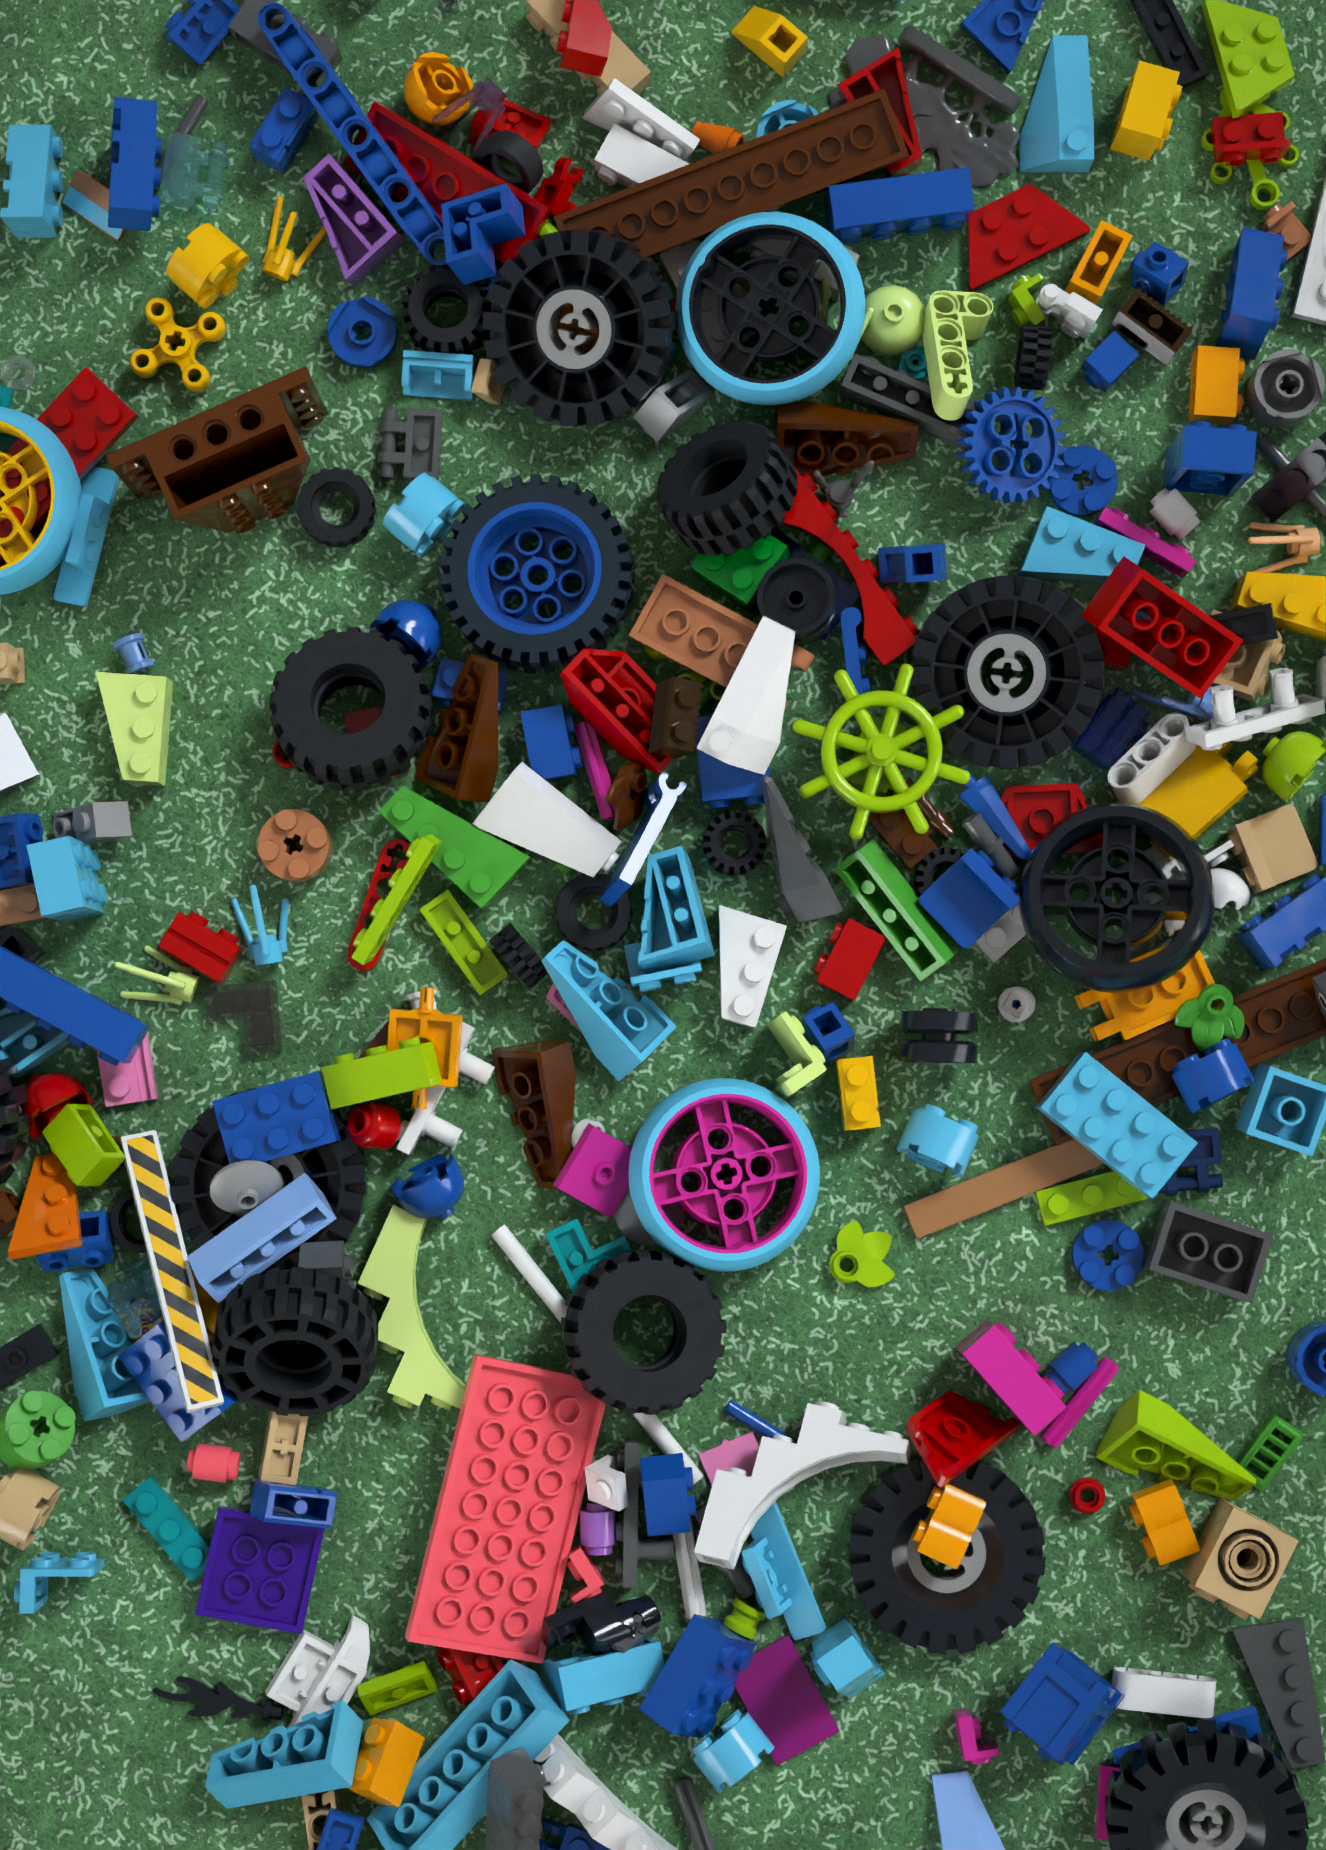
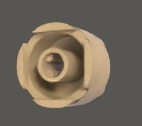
M13 1469L9 1477L5 1475L0 1481V1539L22 1551H26L36 1539V1536L32 1535L31 1532H36L40 1526L44 1527L60 1496L58 1491L61 1487L31 1470Z

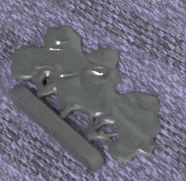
M906 26L899 36L898 42L904 50L913 55L911 60L901 61L902 68L906 70L904 77L921 154L923 155L926 149L932 148L937 151L939 171L969 167L972 187L982 188L986 185H992L1000 173L1009 174L1014 168L1019 166L1014 150L1020 140L1018 127L1013 123L1001 121L991 124L986 116L984 106L989 104L1000 112L1011 115L1022 102L1021 98L1010 88L914 27ZM883 35L872 36L867 40L862 37H856L845 59L853 75L891 52L892 48L889 40ZM921 61L945 76L939 85L921 83L917 80L918 65ZM952 82L975 95L970 108L956 110L947 105L944 94ZM838 87L830 90L829 100L831 106L829 109L844 105L838 95ZM963 113L968 114L966 121L958 120L959 116ZM973 115L978 116L975 120L976 122H981V135L979 137H975L971 133L970 123ZM988 126L994 130L991 137H988L986 134Z

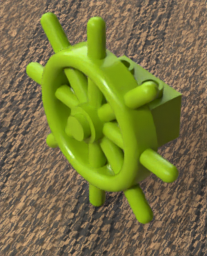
M907 663L900 667L893 691H871L860 695L848 673L842 669L836 671L834 675L835 681L847 702L838 708L826 727L801 719L796 720L792 726L796 733L822 741L820 754L824 774L801 785L799 795L802 798H809L831 786L839 797L856 807L849 830V835L853 840L862 838L870 812L888 813L901 809L905 810L917 833H926L929 825L916 801L929 790L937 776L961 784H966L970 780V773L967 770L941 763L943 750L939 729L962 718L964 715L963 707L954 705L932 717L921 704L906 696L914 672L912 665ZM885 707L887 711L883 719L870 715L867 709ZM901 712L909 716L917 725L906 730V725L898 723ZM853 716H855L861 728L859 737L840 732L845 723ZM925 738L927 758L907 752L908 746ZM836 745L855 751L853 759L838 766L835 755ZM896 764L919 770L923 773L915 784L909 788L901 774V770H899ZM888 789L894 790L896 795L885 797Z

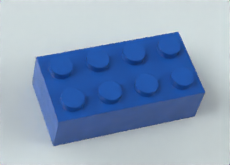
M969 167L832 185L828 187L824 198L827 229L843 245L858 243V237L872 236L873 241L887 240L893 238L894 232L906 231L907 236H918L928 233L927 228L941 226V231L943 232L958 230L962 228V223L968 221L975 210Z

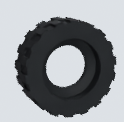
M333 467V469L327 470L325 468L320 470L318 474L311 475L308 482L302 485V491L297 498V514L305 531L316 542L325 544L330 548H346L347 545H355L359 542L358 540L367 536L370 527H373L375 522L376 506L374 496L368 484L365 483L361 476L355 475L349 469L342 470L340 467ZM334 491L346 493L354 504L352 517L341 525L327 523L320 514L322 499L325 495Z
M583 873L568 881L558 894L559 896L555 903V919L558 928L565 939L576 947L587 951L604 950L622 940L630 928L632 903L627 891L611 906L610 920L602 928L588 929L577 919L576 909L578 903L588 895L595 894L601 896L610 879L609 875L596 873L594 877Z

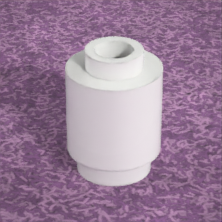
M1164 488L1150 501L1154 507L1149 513L1170 536L1175 535L1179 540L1184 538L1201 522L1196 516L1198 512L1176 488L1171 492Z

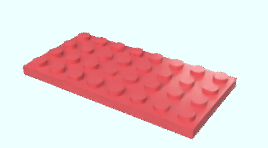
M478 1354L473 1355L404 1637L408 1642L543 1664L547 1649L541 1640L543 1620L545 1617L556 1612L569 1558L568 1554L571 1550L586 1487L584 1468L592 1463L606 1405L590 1395L583 1388L581 1382L574 1378L571 1373Z

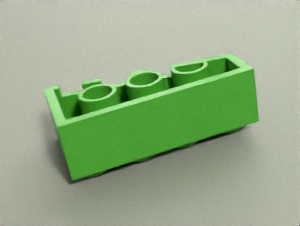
M404 786L378 811L411 843L416 838L421 840L422 837L430 834L443 841L431 862L483 911L532 861L530 856Z

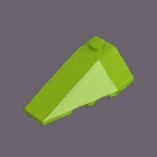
M1138 1390L1119 1406L1096 1451V1458L1125 1473L1138 1475L1139 1469L1159 1474L1158 1481L1160 1482L1168 1479L1189 1481L1194 1491L1235 1501L1256 1485L1255 1477L1174 1408L1142 1390Z

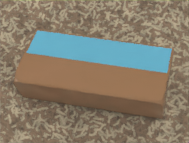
M78 169L61 203L117 242H120L128 229L108 227L109 189Z

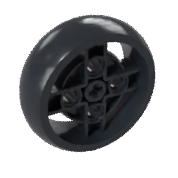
M1104 803L1071 813L1054 824L1040 838L1023 869L1019 887V898L1021 899L1019 909L1023 927L1030 943L1043 961L1056 973L1072 983L1087 989L1108 993H1126L1150 988L1167 980L1180 971L1194 957L1206 939L1211 927L1215 907V888L1209 864L1202 850L1193 837L1180 824L1159 811L1145 806L1130 803ZM1103 835L1102 847L1092 850L1083 856L1072 867L1068 875L1050 874L1058 859L1070 848L1091 837ZM1136 836L1147 839L1167 851L1182 869L1186 880L1167 879L1156 861L1143 851L1135 848ZM1119 856L1126 859L1128 864L1122 869H1114L1108 862L1113 857ZM1083 889L1090 894L1088 900L1079 903L1072 900L1070 895L1075 890ZM1112 891H1120L1121 903L1112 902V897H1110L1112 896ZM1154 892L1159 894L1163 901L1158 905L1151 906L1144 902L1143 897L1148 893ZM1046 914L1066 915L1068 922L1075 932L1087 942L1097 946V961L1083 957L1067 947L1053 931ZM1165 920L1185 921L1177 936L1161 951L1143 960L1130 962V948L1138 946L1153 937L1162 927ZM1116 925L1120 926L1125 933L1119 939H1111L1106 936L1105 930L1110 926Z

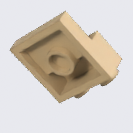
M1213 609L1211 615L1220 614L1223 612ZM1277 630V639L1239 646L1211 685L1232 686L1233 696L1256 703L1259 695L1266 696L1271 685V676L1268 675L1273 663L1279 664L1285 652L1286 646L1282 644L1283 639L1280 632Z

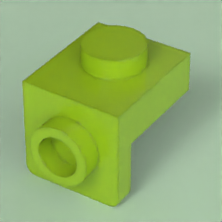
M1041 273L1032 278L1029 274L1025 275L1011 286L1013 290L1009 295L1008 302L1013 308L1011 315L1020 328L1023 324L1043 326L1046 317L1030 295V293L1040 288L1044 280Z

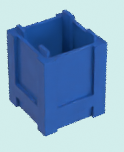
M1052 1642L1000 1713L1006 1717L1003 1724L1013 1733L1019 1730L1026 1737H1030L1041 1746L1037 1753L1047 1762L1052 1758L1060 1766L1064 1762L1074 1765L1124 1699L1125 1695L1069 1649L1062 1648Z

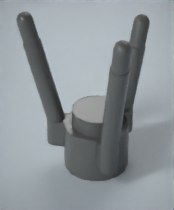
M869 460L850 483L836 480L828 484L819 470L813 472L820 486L819 490L825 494V501L829 502L839 518L848 517L849 513L846 509L851 505L854 491L874 466L873 460Z

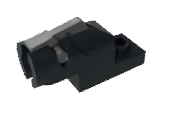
M604 1591L545 1617L541 1640L549 1650L558 1645H567L580 1636L592 1655L603 1654L612 1649L625 1653L658 1631L661 1616L656 1604L648 1595L615 1604L608 1592Z

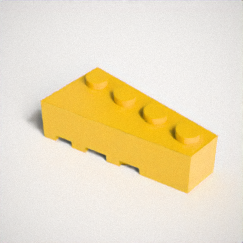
M1247 571L1239 578L1229 611L1272 603L1276 627L1326 642V576Z

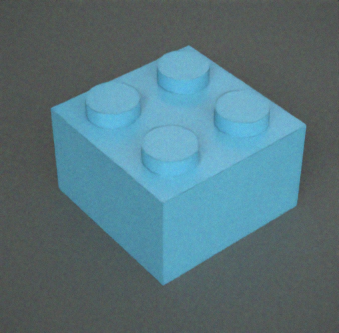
M1258 1063L1254 1074L1256 1082L1250 1085L1235 1129L1313 1157L1326 1120V1085L1263 1063Z

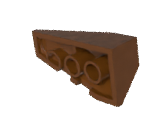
M470 653L453 686L454 698L448 709L442 708L438 716V720L441 723L435 735L428 736L425 741L426 747L421 753L415 780L456 799L489 803L498 772V662L476 653Z

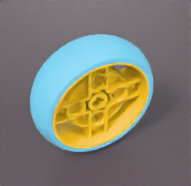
M0 407V433L16 436L29 444V446L15 456L0 450V490L5 493V496H2L0 492V510L2 509L0 511V523L3 519H9L13 525L11 534L6 538H0V554L7 563L0 567V595H4L32 586L52 572L67 554L82 490L71 456L58 437L35 418L14 409ZM16 469L21 473L22 481L18 487L9 489L6 483V473ZM49 477L51 486L50 510L45 526L36 540L33 534L30 533L39 508V503L36 502L35 484L39 481L43 482ZM10 507H17L22 510L24 514L22 524Z

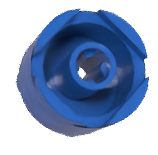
M1229 1038L1209 1047L1210 1049L1203 1052L1205 1057L1199 1059L1196 1053L1172 1067L1174 1074L1171 1077L1191 1114L1229 1097L1242 1087L1246 1088L1256 1082L1236 1043L1231 1044Z
M1319 1321L1304 1326L1294 1335L1288 1348L1287 1365L1299 1384L1317 1394L1326 1396V1364L1322 1359L1326 1353V1322Z

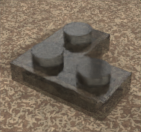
M276 980L205 987L208 1022L243 1019L246 1054L283 1051Z

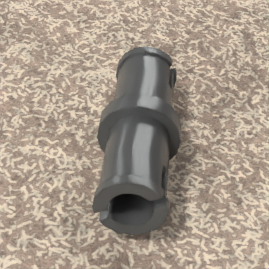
M980 811L972 814L961 823L962 827L966 829L979 848L977 852L982 850L993 861L994 866L992 868L1000 878L1004 875L1011 878L1020 870L1002 845L1004 843L1002 837L994 834L983 819Z

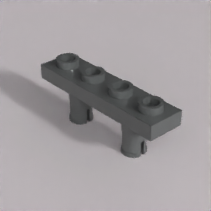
M625 1439V1448H618L617 1469H624L629 1506L624 1508V1520H617L616 1542H623V1556H616V1578H623V1588H637V1563H641V1560H673L674 1540L641 1538V1534H638V1491H642L643 1488L639 1462V1439Z

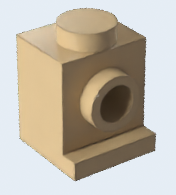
M8 642L0 643V685L25 683L24 648H15Z

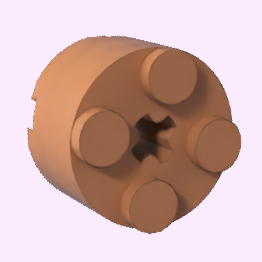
M285 809L269 818L262 827L258 838V854L265 867L271 873L285 881L300 883L320 876L327 869L333 856V843L327 827L314 815L299 809ZM301 838L299 843L303 846V850L301 852L294 851L290 855L292 850L288 846L290 841L296 842Z

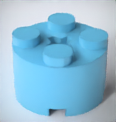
M426 472L416 477L403 490L402 494L404 497L398 505L395 502L392 504L382 523L390 533L420 558H423L434 545L433 541L437 537L443 540L452 531L450 528L451 520L456 518L465 506L463 501Z
M926 1104L924 1108L913 1109L898 1144L897 1151L901 1153L908 1150L906 1157L914 1162L943 1173L945 1167L954 1169L952 1176L963 1177L979 1139V1136L976 1134L978 1126L965 1119L959 1118L955 1122L944 1117L946 1112L934 1105Z
M736 1709L722 1721L720 1726L721 1732L714 1737L710 1731L703 1738L699 1739L692 1749L694 1755L691 1759L718 1794L724 1791V1782L730 1788L761 1762L759 1756L763 1754V1749L769 1755L775 1748L748 1712L742 1714L739 1709Z

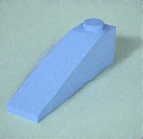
M961 1770L932 1774L941 1850H1005L968 1771Z

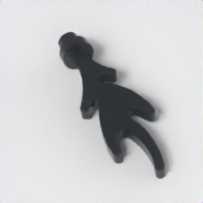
M178 1676L176 1680L190 1687L189 1693H171L157 1687L152 1690L156 1695L169 1700L180 1702L198 1701L200 1707L189 1710V1716H210L227 1709L231 1705H235L237 1710L231 1714L232 1719L245 1714L257 1713L262 1714V1721L270 1722L271 1719L281 1721L284 1712V1706L275 1705L274 1700L266 1699L264 1705L252 1702L232 1691L222 1681L217 1683L220 1694L208 1685L185 1676Z

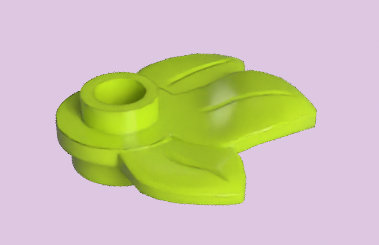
M857 1220L847 1223L838 1232L836 1237L837 1250L831 1255L829 1260V1270L832 1276L843 1283H851L857 1280L866 1287H877L886 1284L895 1276L891 1268L882 1262L889 1251L892 1236L879 1231L863 1234V1230ZM849 1258L852 1260L853 1267L850 1271L845 1272L841 1270L840 1262L842 1259Z

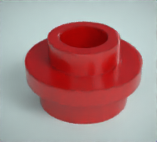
M1083 1477L1072 1484L1069 1491V1499L1077 1511L1091 1514L1103 1506L1105 1491L1097 1480ZM1084 1489L1092 1490L1093 1497L1090 1501L1085 1502L1081 1500L1080 1494Z

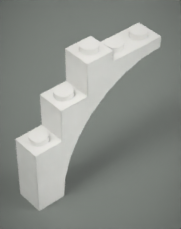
M818 1402V1405L807 1403L797 1444L794 1443L792 1438L784 1435L775 1434L773 1438L762 1436L751 1477L748 1476V1472L738 1468L729 1467L727 1471L716 1470L694 1554L699 1562L734 1570L743 1544L758 1519L780 1496L792 1487L826 1469L853 1462L887 1461L909 1464L912 1452L909 1440H906L904 1435L894 1431H884V1434L871 1432L869 1427L858 1423H850L849 1427L845 1426L844 1414L839 1410L838 1406L829 1402Z
M559 1734L533 1760V1763L539 1764L544 1771L546 1784L543 1788L549 1797L575 1813L592 1839L610 1850H678L621 1802L583 1763Z

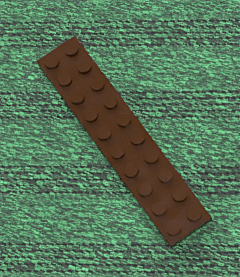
M882 89L556 215L554 220L559 231L587 229L613 233L615 238L619 240L627 239L641 248L639 254L642 257L652 258L707 237L716 229L734 219L754 213L772 212L826 191L829 186L844 184L909 159V154L885 89Z
M1326 958L1233 996V1005L1237 1006L1244 1016V1030L1239 1039H1232L1223 1035L1222 1040L1229 1038L1231 1044L1236 1043L1248 1067L1326 1036V1021L1317 1003L1312 977L1326 971ZM1221 1001L1212 1004L1211 1007L1217 1006L1221 1003ZM1171 1021L1093 1053L1090 1056L1148 1103L1156 1106L1181 1095L1171 1077L1174 1074L1172 1067L1196 1053L1199 1059L1205 1057L1203 1054L1205 1051H1199L1192 1040L1191 1027H1179L1174 1024V1021ZM1069 1064L1028 1080L1037 1104ZM1042 1113L1054 1145L1058 1146L1073 1140L1070 1135Z

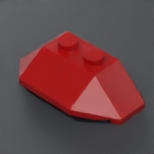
M593 648L581 649L560 672L572 707L620 756L632 762L642 764L644 768L660 774L674 758L648 752L656 683L626 652L596 650Z

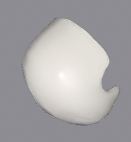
M1210 869L1215 888V908L1221 909L1229 901L1235 902L1236 910H1239L1242 906L1246 907L1250 900V890L1243 878L1227 869Z

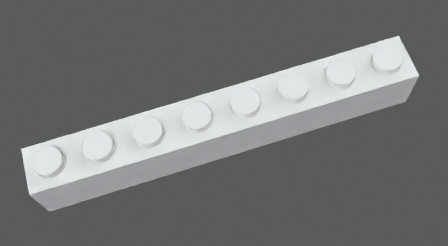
M615 123L594 159L595 170L598 172L597 175L600 179L611 185H615L618 182L627 188L689 164ZM768 239L747 244L741 247V249L750 253L751 259L761 256L782 257L791 242ZM847 249L857 266L860 255ZM823 261L813 278L821 293L822 279L827 277L829 279V298L832 297L838 301L840 295L837 283L829 267ZM793 270L787 271L782 275L793 283H797L799 279V274Z

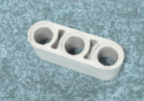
M1170 713L1164 716L1108 771V782L1120 803L1136 805L1141 803L1194 752L1197 745L1186 741L1185 728L1191 725L1185 715Z
M1124 1667L1113 1668L1112 1686L1125 1695L1124 1699L1117 1706L1119 1709L1211 1718L1214 1713L1216 1679L1207 1676H1199V1679H1196L1197 1675L1163 1672V1675H1161V1671L1128 1668V1671H1126Z

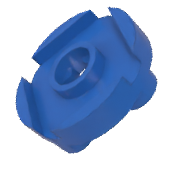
M360 297L361 299L342 302L332 312L327 325L328 338L334 354L348 366L373 369L378 364L386 361L396 347L398 328L392 313L382 302L370 297ZM365 325L370 326V338L363 339L362 341L356 340L357 334L354 332V329L356 327L362 329Z
M1091 446L1068 447L1067 451L1057 456L1064 462L1063 466L1053 468L1059 477L1058 479H1047L1050 485L1048 491L1057 508L1072 516L1085 517L1097 513L1110 503L1115 495L1118 484L1117 468L1113 460L1109 459L1099 449ZM1083 472L1088 475L1087 479L1091 481V487L1085 486L1083 490H1079L1076 488L1077 482L1073 480V476H1080Z
M1100 1219L1086 1226L1076 1236L1072 1245V1263L1079 1276L1090 1286L1100 1290L1113 1291L1128 1286L1135 1281L1143 1266L1144 1249L1137 1232L1125 1223L1112 1219ZM1110 1244L1112 1245V1251L1117 1252V1259H1112L1110 1265L1106 1266L1104 1265V1259L1098 1257V1252L1105 1250L1106 1245Z

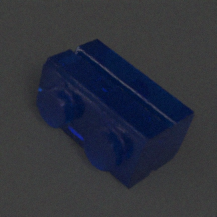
M1114 688L1099 705L1085 731L1070 747L1100 770H1107L1127 752L1124 748L1131 738L1137 741L1146 731L1149 724L1145 720L1150 712L1140 703L1134 701L1123 690Z

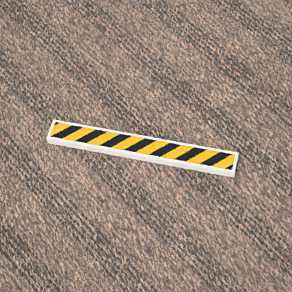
M156 1130L123 1136L120 1138L122 1152L126 1157L125 1164L186 1412L190 1413L223 1405L224 1400L216 1368L212 1362L213 1356L190 1264L187 1259L175 1204L171 1201L170 1184Z

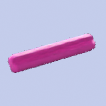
M581 721L576 725L575 734L602 820L615 819L616 812L615 805L605 801L612 781L596 730L587 721Z
M1103 1357L1097 1364L1098 1368L1080 1385L1065 1404L1067 1408L1053 1419L1042 1433L1041 1438L1052 1448L1056 1449L1059 1447L1119 1371L1118 1365L1109 1358Z

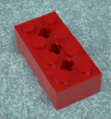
M1125 556L1117 564L1081 615L1099 630L1200 699L1244 641Z

